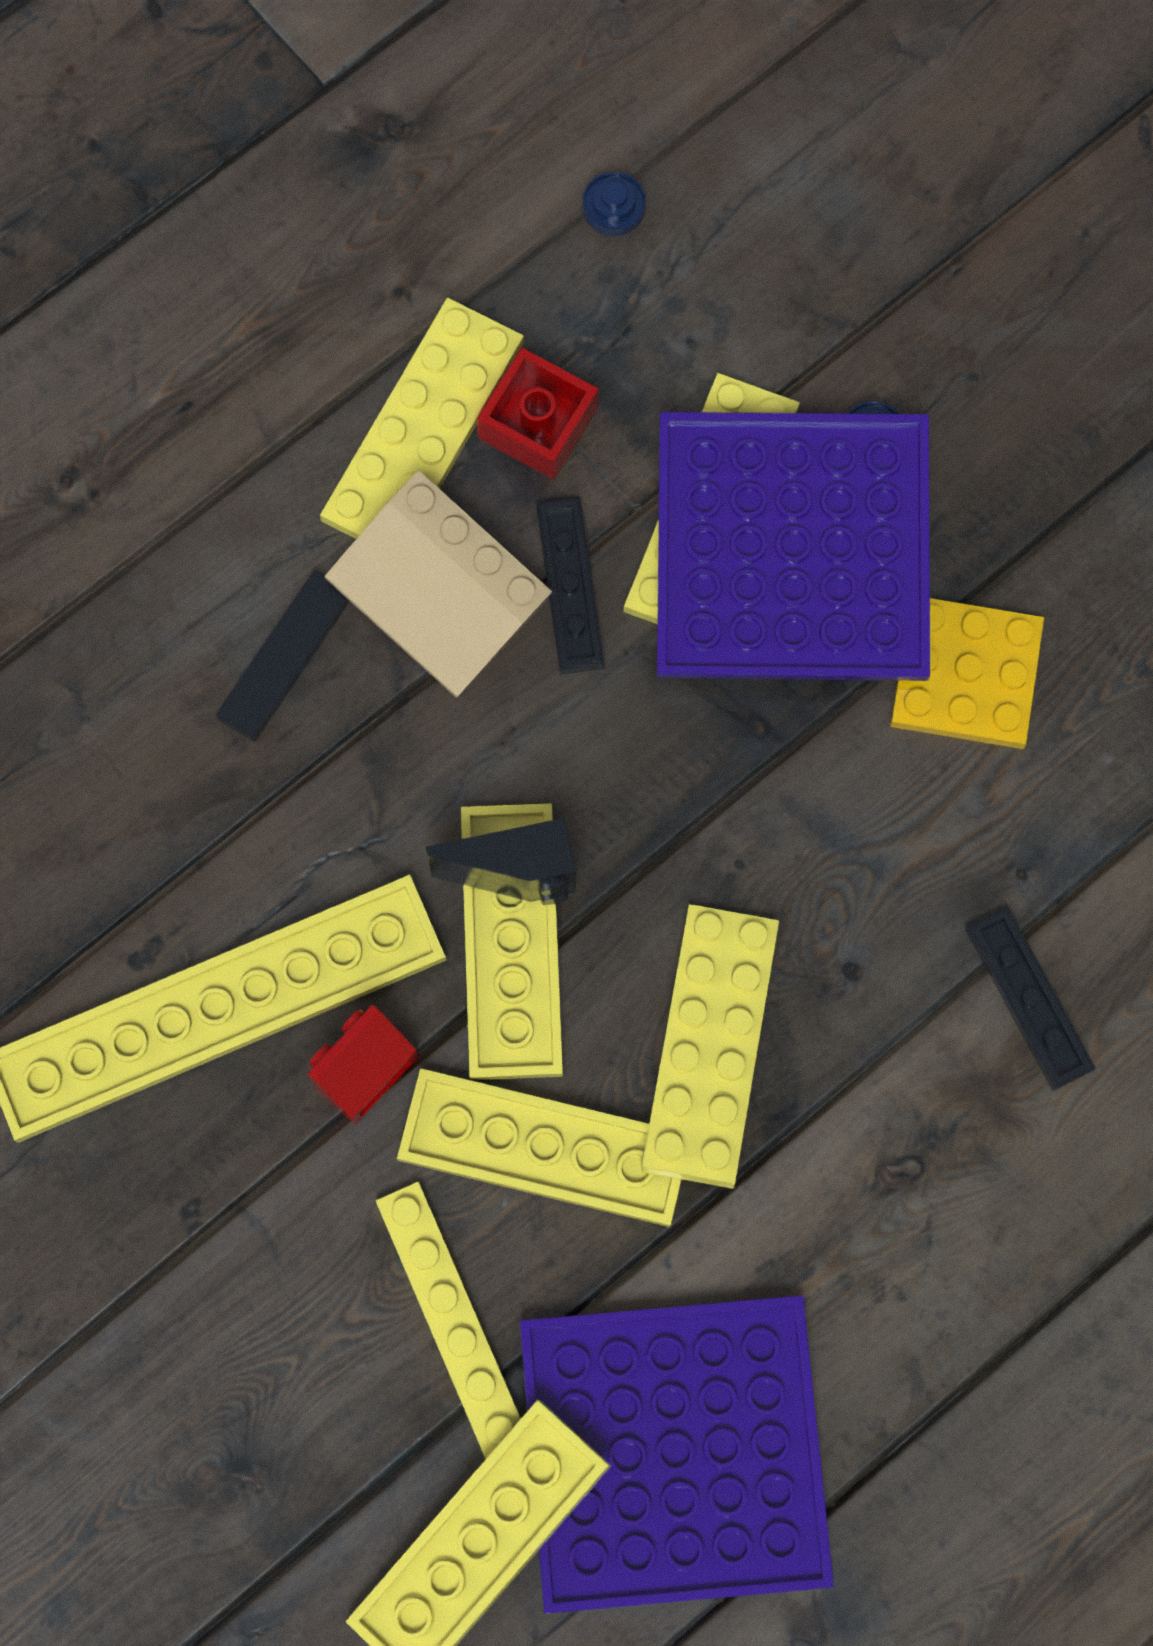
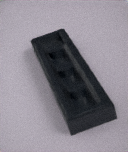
M580 497L536 502L547 587L552 591L549 601L560 675L604 669V658Z
M316 570L312 572L216 714L219 721L254 742L260 736L350 602L324 578V575Z
M1006 907L967 926L966 932L1051 1090L1055 1091L1093 1072L1096 1069L1009 908Z

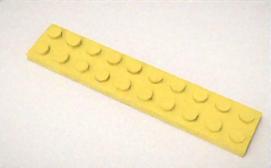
M408 875L1 1047L0 1105L14 1140L20 1143L446 961V956L411 876Z

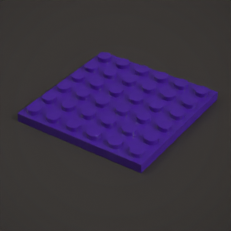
M660 412L657 678L929 681V414Z
M803 1296L520 1321L527 1411L537 1400H541L611 1465L608 1471L539 1549L544 1614L834 1588Z

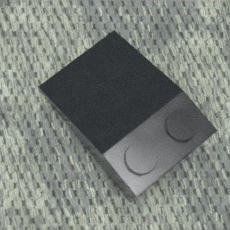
M564 818L426 847L431 876L434 878L530 902L541 900L542 905L561 903L569 899L568 894L576 892V869Z

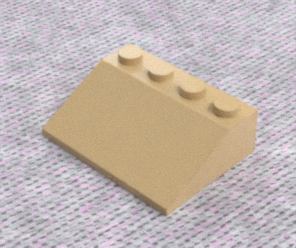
M419 470L389 500L324 577L456 698L546 603L552 593L546 585Z

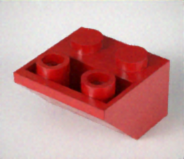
M373 1004L365 1013L359 1009L350 1016L341 1029L345 1034L333 1047L327 1043L312 1057L309 1065L313 1068L307 1073L314 1088L355 1126L419 1058L417 1050Z

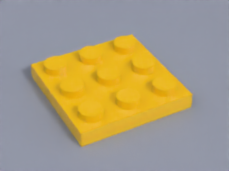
M930 598L929 681H897L890 727L1024 749L1027 741L1044 617Z

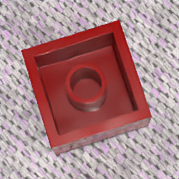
M521 348L477 418L478 439L555 480L598 410L599 389L532 352Z

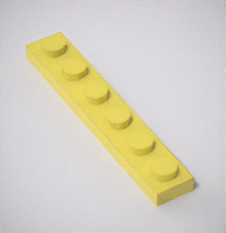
M416 1182L375 1201L485 1459H487L521 1418L419 1182Z

